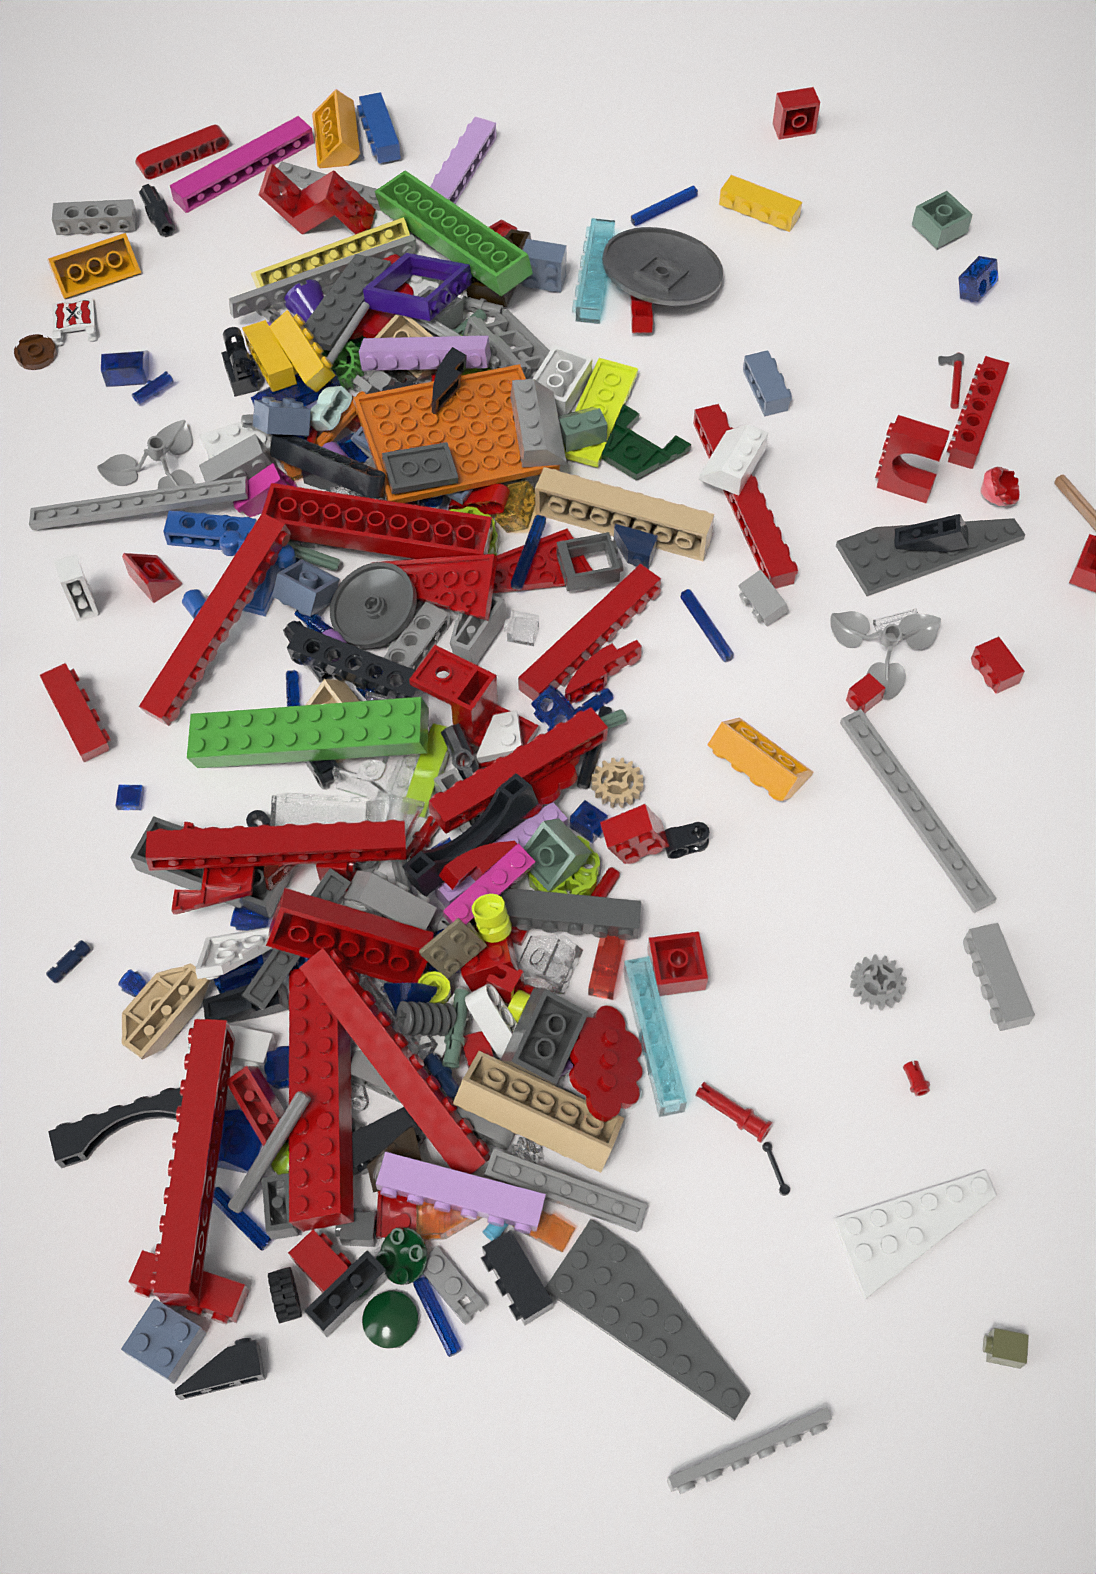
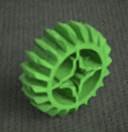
M347 342L331 367L336 376L320 389L321 391L327 387L342 386L345 390L348 388L354 389L355 383L353 381L356 376H364L359 348L353 342ZM323 350L322 355L327 357L331 351ZM347 356L351 357V365L347 364Z

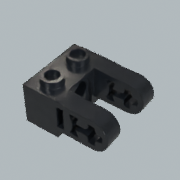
M238 327L225 329L223 340L226 351L221 352L234 397L259 391L257 382L261 381L258 369H253L256 366L252 354L247 352L241 330ZM232 337H235L236 342H232Z

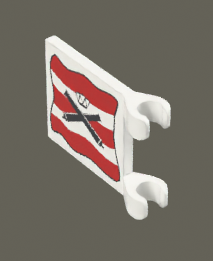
M93 298L52 303V337L55 340V346L64 344L62 334L64 332L85 330L86 334H88V341L97 340Z

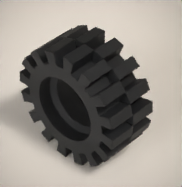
M291 1267L269 1272V1289L279 1324L301 1318V1305Z

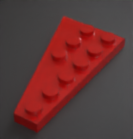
M568 528L497 555L498 560L493 593L565 586L556 556L557 542L574 539ZM584 555L570 557L575 574L593 571Z
M495 554L382 561L398 566L410 577L416 589L417 600L489 621L498 560Z

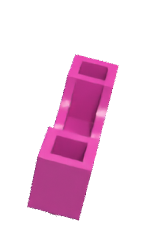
M518 843L443 910V917L450 924L458 918L466 925L469 922L472 924L475 921L472 913L474 901L485 894H497L500 896L534 868V859Z

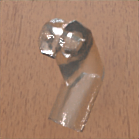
M351 1081V1099L355 1110H365L369 1105V1097L364 1085Z

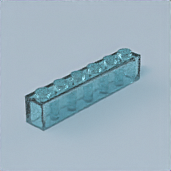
M592 218L591 225L586 227L585 238L588 241H584L583 253L585 255H581L580 268L583 269L578 271V283L580 285H576L575 297L577 300H573L572 313H576V322L600 324L608 279L603 268L602 256L605 245L615 236V220Z
M650 956L624 961L623 974L658 1116L663 1117L685 1112L687 1101Z

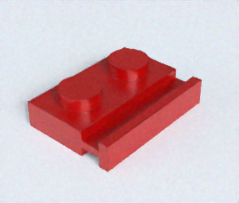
M378 1191L376 1238H386L395 1228H410L417 1232L418 1205L408 1202V1197L397 1195L396 1198H390L381 1195V1191Z

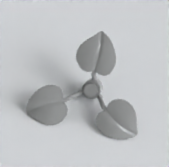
M186 420L172 423L159 431L156 436L150 437L147 441L148 449H144V454L138 466H136L134 458L127 454L114 455L97 466L101 476L108 482L118 486H127L137 480L136 471L141 469L149 455L154 461H162L165 474L167 475L158 481V489L194 484L192 477L184 470L178 469L170 474L165 459L168 451L174 455L186 453L191 448L192 437Z
M855 611L832 613L830 618L834 637L841 645L847 648H857L861 645L863 639L869 640L881 636L880 641L882 645L888 648L885 663H874L868 669L867 674L870 673L886 688L883 695L884 700H890L897 696L906 680V673L901 664H889L893 647L898 644L900 639H906L909 647L918 650L926 649L935 641L941 623V618L934 615L911 614L904 617L899 625L889 624L884 630L879 629L876 633L866 635L870 630V623L868 618L862 613Z

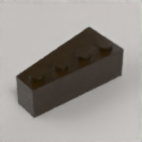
M511 229L504 238L523 250L526 239H531V234L527 231ZM473 277L471 280L472 284L466 291L467 296L470 298L486 299V302L503 305V307L507 308L517 285L503 296H500Z

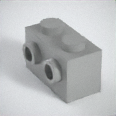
M761 569L738 585L741 591L739 594L740 599L746 606L748 604L751 605L754 609L751 613L759 623L763 621L768 627L789 612L787 603Z

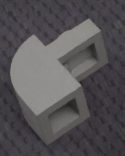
M375 370L368 381L359 375L353 381V383L359 386L357 391H363L366 394L376 393L378 390L382 391L384 386L388 384L392 386L394 382H398L382 370Z

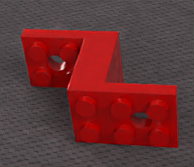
M272 163L266 169L258 194L301 234L306 233L335 215L356 235L371 229L376 211L335 170L301 190Z
M437 645L432 647L409 679L411 686L451 705L453 725L460 723L468 742L478 747L481 746L493 716L510 712L498 705L496 674ZM442 671L449 673L446 678L436 676L437 673ZM519 716L522 744L526 745L532 741L538 732L539 725Z

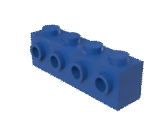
M382 93L359 96L360 105H357L358 116L362 117L363 130H367L365 131L367 142L371 143L372 156H376L378 164L401 159L399 141Z

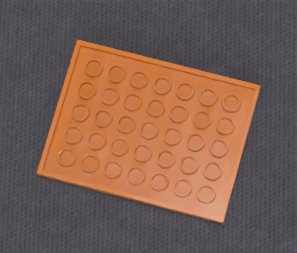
M520 364L462 375L460 388L436 414L432 413L434 381L353 397V403L375 467L385 473L384 493L387 501L407 503L540 475L544 467L560 470V465L522 467L510 398L512 380L526 379ZM448 443L458 474V483L392 494L382 461V453Z

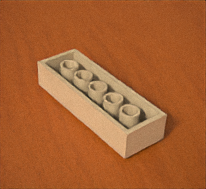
M478 1051L465 1074L453 1102L454 1105L461 1107L465 1111L472 1112L491 1123L502 1126L515 1134H519L538 1145L547 1147L600 1173L604 1168L624 1121V1118L616 1115L611 1121H599L590 1114L586 1106V1100L481 1051Z

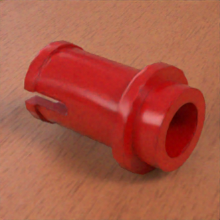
M912 1061L906 1063L903 1066V1070L910 1082L911 1093H914L915 1096L927 1094L930 1091L929 1086L931 1084L925 1080L919 1062L914 1061V1065Z

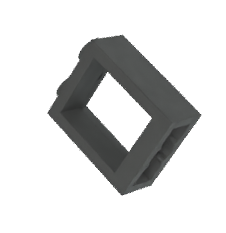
M609 532L557 542L556 556L567 591L620 581L623 563L621 558H617V543L615 540L612 541ZM605 551L609 564L608 568L575 574L570 557Z

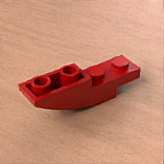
M638 640L619 649L611 643L591 656L569 681L565 689V704L568 706L572 703H578L587 695L593 692H600L607 686L608 675L612 676L625 666L637 663L641 659L642 650Z

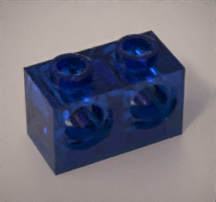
M978 256L958 277L960 299L979 302L998 282V262L996 258Z
M552 685L531 703L536 710L533 713L536 718L542 723L546 722L549 726L548 732L558 723L565 719L568 721L578 713L561 691ZM553 703L552 709L547 711L548 705Z

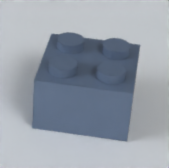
M526 239L523 251L529 256L533 274L522 281V286L561 293L566 278L567 245Z
M262 397V400H254L253 426L266 434L309 436L311 409L303 406L302 402H297L294 398H283V401H276L273 397Z
M301 559L277 574L272 597L280 600L284 605L297 609L303 615L312 616L331 604L340 579Z
M153 1299L121 1350L140 1364L175 1384L206 1336V1332L197 1324L158 1300Z

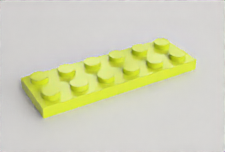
M598 358L575 411L590 407L600 408L607 422V440L615 427V422L621 413L622 406L628 399L638 375V368ZM607 442L569 452L565 451L566 459L598 468Z

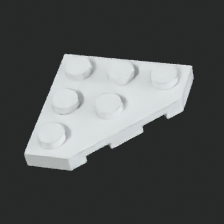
M269 927L207 937L195 969L197 979L206 978L210 980L218 978L272 949L266 946Z

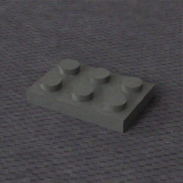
M447 442L382 453V461L392 494L458 483V474Z

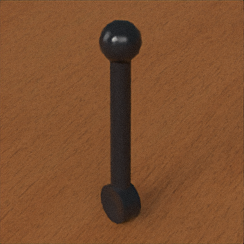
M765 1142L762 1145V1149L767 1152L779 1182V1193L782 1196H786L790 1192V1187L783 1181L772 1153V1144Z

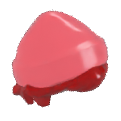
M1002 467L991 468L984 475L981 494L989 502L998 506L1013 505L1019 501L1020 497L1019 479L1014 477V471H1009Z

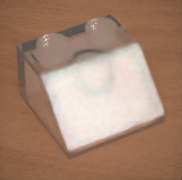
M564 934L530 936L518 962V970L524 971V986L529 984L535 987V989L545 988L555 994H565L575 968L579 964L583 949Z

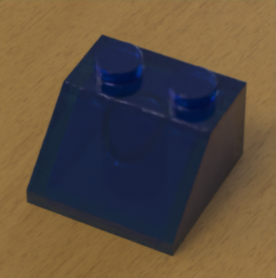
M138 350L101 354V373L106 387L148 384L149 351Z

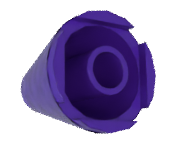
M311 279L305 280L307 282L305 285L296 284L288 291L284 298L286 301L284 303L285 307L293 315H300L305 323L325 297L320 283Z

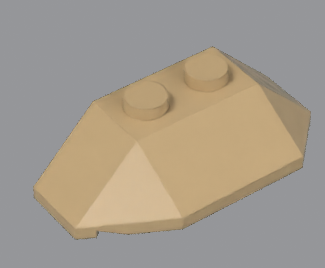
M191 963L184 965V967L172 968L156 973L122 1012V1045L142 1060L165 1049L199 1009L211 979H197L196 967Z

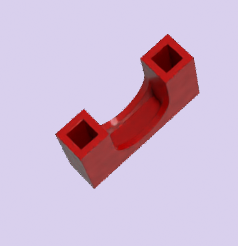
M898 415L895 423L890 422L886 433L890 438L886 437L882 448L884 451L881 454L880 465L875 475V478L878 479L876 488L926 504L937 474L909 465L900 455L915 454L939 462L950 431Z

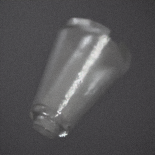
M378 791L376 795V822H385L391 819L405 821V839L407 842L424 809L425 802Z

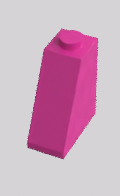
M272 463L248 480V499L233 501V505L239 513L243 512L248 517L262 514L271 483L298 486L294 480Z

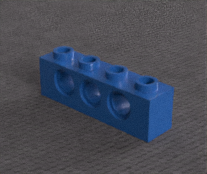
M169 510L163 533L167 545L221 550L219 540L223 533L235 530L243 538L246 532L250 533L257 520L250 517Z

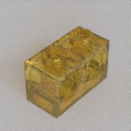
M527 480L506 485L510 489V496L504 512L496 514L495 520L506 533L528 529L535 509V489Z

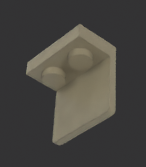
M458 918L421 948L419 953L448 979L487 945L470 922L466 925Z

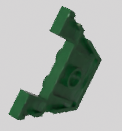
M624 404L619 417L616 419L615 427L612 433H610L603 449L602 460L637 480L691 450L692 444L677 435L664 448H660L630 430L639 420L640 413Z

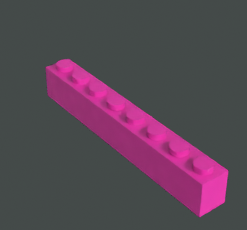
M299 116L285 122L171 184L170 189L173 201L185 213L196 209L265 171L272 163L276 165L314 144L312 128Z

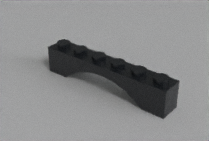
M516 773L497 788L485 811L465 832L442 846L421 850L402 866L411 885L427 897L444 882L439 877V874L445 865L472 849L491 844L539 804L532 786Z
M180 1087L164 1089L160 1094L152 1097L143 1096L134 1100V1103L125 1106H113L107 1112L98 1115H86L82 1120L74 1123L66 1122L57 1125L55 1129L48 1131L55 1162L62 1169L86 1161L108 1137L133 1123L149 1119L166 1118L176 1120L177 1107L182 1106L183 1096L180 1095Z

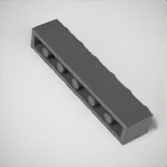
M508 888L500 895L505 902L511 926L517 927L520 930L542 929L547 933L563 931L571 935L593 934V936L598 938L614 936L621 940L638 939L641 901Z

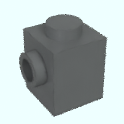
M354 1208V1222L336 1225L335 1236L339 1237L342 1246L375 1247L377 1224L375 1213L366 1212L362 1208Z

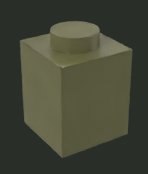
M994 1328L988 1335L984 1336L983 1353H987L986 1362L1021 1369L1027 1364L1029 1335Z

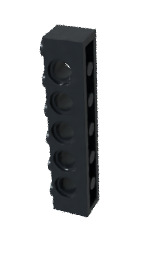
M299 625L287 646L291 660L296 664L309 665L319 673H329L335 679L342 682L345 680L349 681L359 689L372 690L379 697H389L392 699L421 697L424 693L410 685L409 679L416 670L302 625ZM319 650L317 653L311 654L312 651ZM334 658H340L336 662H331ZM355 666H361L357 670H352ZM377 674H381L379 678H372ZM396 683H403L401 686L394 687Z

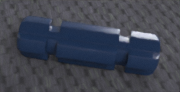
M83 940L78 941L73 946L74 950L70 949L55 963L56 967L52 966L46 972L47 977L52 982L58 983L63 978V973L67 974L81 960V956L85 957L91 949Z

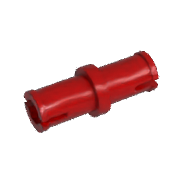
M428 816L420 830L412 835L413 840L406 848V860L409 856L410 859L431 844L430 839L440 827L436 821L433 823L434 818L432 816Z

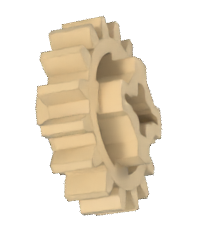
M613 757L609 764L605 760L602 761V768L596 766L595 774H592L591 789L595 791V798L602 797L601 804L604 805L608 801L611 808L615 806V803H619L620 808H623L624 802L632 805L633 798L639 799L640 792L643 791V775H639L640 768H633L632 761L625 764L624 758L616 762ZM606 776V779L604 780V783L602 784L601 781H602L603 777ZM633 781V786H632L631 789H629V786L631 785V782Z

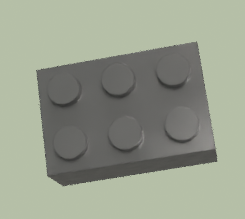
M545 988L533 989L500 1061L545 1082L556 1085L589 1012Z

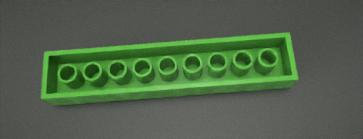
M406 170L374 191L382 212L393 220L404 217L410 232L449 260L469 264L472 276L500 296H503L533 274L529 256L526 252Z
M422 697L193 713L190 714L187 759L197 768L423 754L427 753L429 707Z

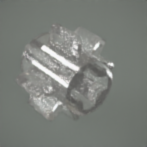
M519 1137L517 1145H511V1151L515 1157L538 1164L539 1160H544L543 1146L538 1145L532 1140Z

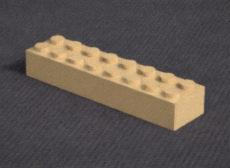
M546 467L543 468L535 486L536 515L599 533L609 532L610 536L613 537L614 526L619 524L658 535L657 549L704 561L711 542L715 514Z

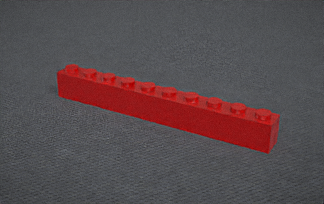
M719 404L694 410L693 425L710 459L725 432L733 428L729 427L727 414L725 411L722 412ZM751 474L739 496L726 490L723 491L759 570L761 569L775 589L794 584L796 574H798L797 564L791 560L789 547L783 543L781 530L778 526H775L773 513L770 509L768 510L765 496L758 489L757 479Z
M264 513L260 515L138 706L147 715L168 726L177 719L180 708L191 697L192 689L196 683L203 678L209 662L215 659L218 648L227 640L229 631L234 623L239 621L242 610L253 599L254 591L265 580L266 572L277 561L282 547L286 546L289 542L291 533L286 524Z
M394 819L385 822L366 820L360 823L341 821L335 824L311 823L309 825L285 824L284 826L260 825L258 827H208L207 829H157L155 831H147L146 862L149 871L406 860L405 821Z
M322 948L299 969L449 1167L453 1170L472 1175L489 1161V1147L483 1140L476 1138L472 1132L474 1129L471 1123L466 1118L460 1117L456 1111L457 1106L453 1104L454 1101L449 1096H444L439 1089L441 1085L433 1075H428L423 1068L424 1062L417 1054H412L407 1047L408 1042L400 1032L396 1033L391 1026L392 1021L384 1011L380 1012L376 1007L374 996L368 990L364 991L360 986V979L353 970L347 969L343 963L344 958L341 953L335 948Z

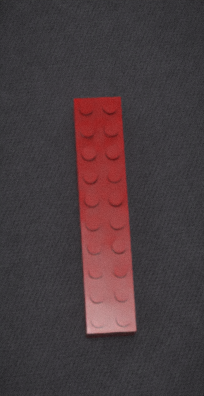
M271 483L262 513L286 524L291 533V540L412 559L488 554L493 534L492 517L276 483Z
M295 969L289 972V1104L298 1091L306 1093L310 1096L311 1100L289 1134V1223L304 1232L354 1222L351 1050L349 1033L302 971Z
M195 1019L193 1028H190L188 1032V1043L191 1046L190 1053H186L184 1059V1069L187 1070L186 1079H182L180 1085V1095L183 1096L182 1106H178L176 1111V1121L179 1122L178 1132H174L172 1137V1148L175 1149L174 1159H170L168 1164V1176L171 1179L169 1187H166L164 1191V1204H167L166 1212L160 1218L159 1230L162 1232L161 1243H157L155 1249V1260L158 1261L157 1271L152 1273L150 1284L151 1290H154L153 1293L164 1305L197 1307L199 1305L229 1089L225 1080L230 1078L235 1037L227 1020Z

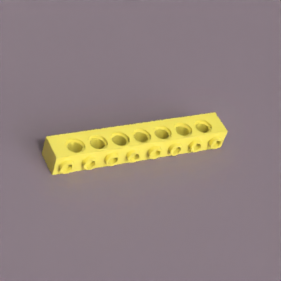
M403 217L251 273L257 289L409 236L410 233Z

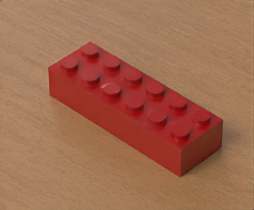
M284 888L269 927L266 946L309 959L322 948H335L343 956V963L348 970L351 969L363 975L415 989L428 962L421 956L419 950L433 939V932Z

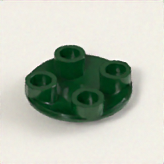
M395 1228L384 1239L376 1260L386 1269L389 1276L388 1279L398 1285H407L415 1282L422 1275L427 1263V1248L423 1238L416 1231L410 1228Z
M385 1291L377 1294L368 1302L362 1316L363 1330L367 1338L381 1348H401L412 1338L417 1329L418 1312L416 1306L408 1296L401 1292Z

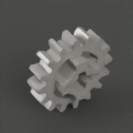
M874 954L872 961L864 957L862 964L856 963L854 968L856 971H852L850 976L853 979L851 980L850 988H856L853 993L854 997H862L861 1005L867 1001L869 1009H873L874 1005H878V1008L882 1011L885 1004L889 1008H893L895 1001L898 1003L903 997L901 994H904L907 988L904 986L907 977L900 976L903 968H895L897 961L894 960L888 963L887 956L885 955L882 960H878L877 955ZM867 970H870V971H871L870 974H865V976L862 977V975H863ZM894 988V991L886 996V992Z

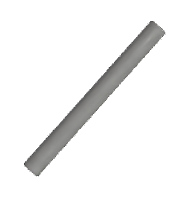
M363 302L327 356L332 365L370 307L368 303Z

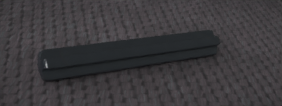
M601 706L598 716L602 717L612 713V708ZM603 743L586 752L577 779V787L585 790L589 788Z

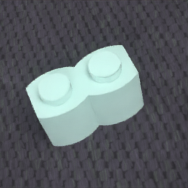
M342 386L325 388L320 393L317 404L311 408L310 425L316 431L332 430L340 421L341 413L349 407L352 395Z

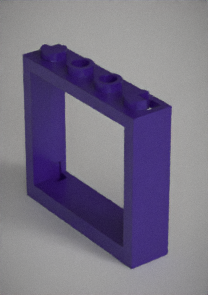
M405 253L363 288L364 300L369 304V309L431 321L472 284L470 265ZM412 275L444 281L426 298L394 292Z

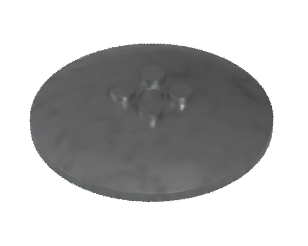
M659 227L629 229L612 237L605 245L603 251V268L611 281L628 294L651 303L681 306L704 301L716 293L723 278L722 264L717 255L707 245L690 235L671 229Z

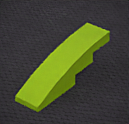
M433 723L430 728L427 753L420 754L402 808L403 813L425 819L427 817L429 800L435 795L434 778L444 773L449 756V750L441 735V731L447 728L446 726Z

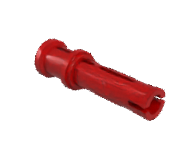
M703 1082L701 1084L702 1088L699 1087L695 1096L735 1121L738 1129L741 1131L743 1129L755 1136L759 1143H762L771 1130L773 1123L771 1121L766 1122L755 1115L753 1109H744L709 1086L706 1082Z

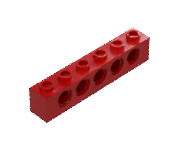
M985 356L983 363H978L974 376L978 377L977 379H972L969 388L972 394L967 393L963 404L967 408L966 410L961 409L958 418L961 424H956L952 437H955V441L950 440L946 451L950 453L949 463L973 469L1004 382L1009 362Z

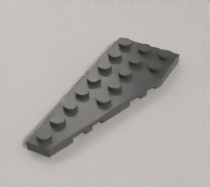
M1015 518L964 521L968 527L969 547L949 552L900 550L895 548V528L908 525L881 526L838 540L836 548L865 595L870 596L1022 541L1026 534Z
M590 1219L546 1285L545 1289L548 1294L723 1415L735 1421L749 1398V1393L637 1250Z

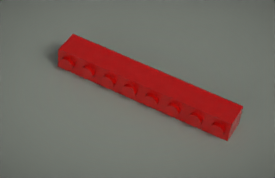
M640 563L518 677V690L538 705L545 700H549L560 685L564 686L576 670L597 653L606 642L613 640L616 632L621 628H625L634 615L640 614L651 599L655 600L661 592V578Z
M592 707L585 711H579L570 720L558 723L552 730L545 734H539L530 743L518 746L505 757L497 758L490 766L484 769L480 768L469 778L457 781L448 790L436 793L429 800V813L444 833L447 834L483 813L492 800L497 788L515 773L531 785L607 740L608 727Z

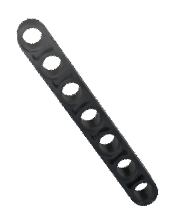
M271 434V457L369 498H382L384 496V472L297 436Z

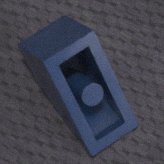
M615 524L613 540L616 541L617 547L626 562L635 567L641 563L649 569L657 550L658 535Z

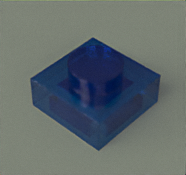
M118 784L115 804L117 810H142L143 785Z

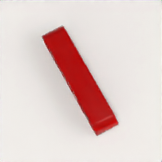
M214 124L139 154L136 157L135 164L146 179H154L225 150L229 146L230 140L221 127Z

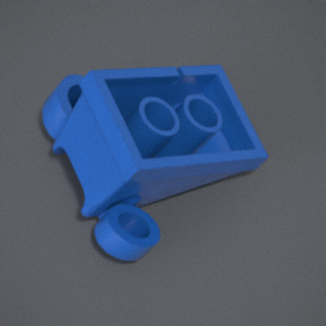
M235 530L223 533L219 540L222 553L226 556H234L249 533L246 532L243 538ZM287 544L282 547L277 561L274 565L270 566L266 572L265 580L262 584L258 585L254 591L253 599L250 603L246 604L242 611L266 617L274 599L272 594L277 574L296 563V555L292 546Z

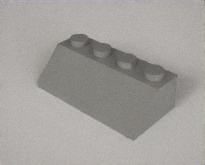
M535 379L512 380L510 398L522 467L566 465L554 392Z

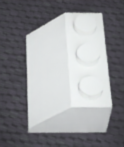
M554 344L533 379L554 392L558 416L570 413L592 374V358Z
M749 424L727 430L699 475V480L739 496L766 449L768 432Z

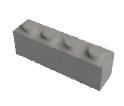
M994 923L969 929L963 940L964 949L972 958V969L982 984V996L985 1000H988L991 1007L990 1015L993 1023H997L999 1031L1029 1025L1035 1013L999 924Z

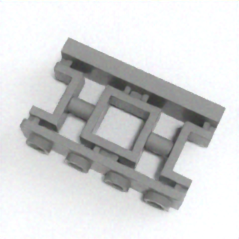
M508 309L503 310L502 315L500 313L496 314L494 322L488 324L476 316L468 318L464 335L489 336L491 354L500 359L497 369L520 364L527 379L530 370L534 368L539 369L550 352ZM513 343L517 348L511 349L507 344Z

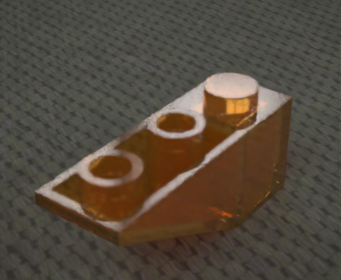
M424 1202L423 1205H416V1230L423 1240H443L483 1217L477 1216L476 1220L468 1219L461 1216L460 1211L450 1209V1212H442L434 1209V1204Z

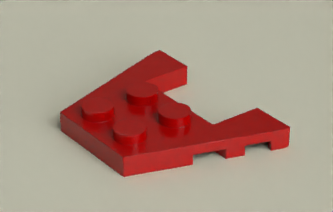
M184 822V828L202 829L194 826V823ZM256 866L204 868L201 890L174 889L172 913L177 915L252 895Z

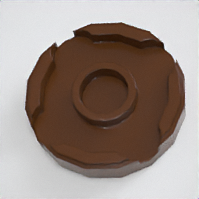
M41 334L28 335L19 341V345L14 348V357L17 363L28 370L43 369L49 366L57 356V349L53 340L49 337H43Z

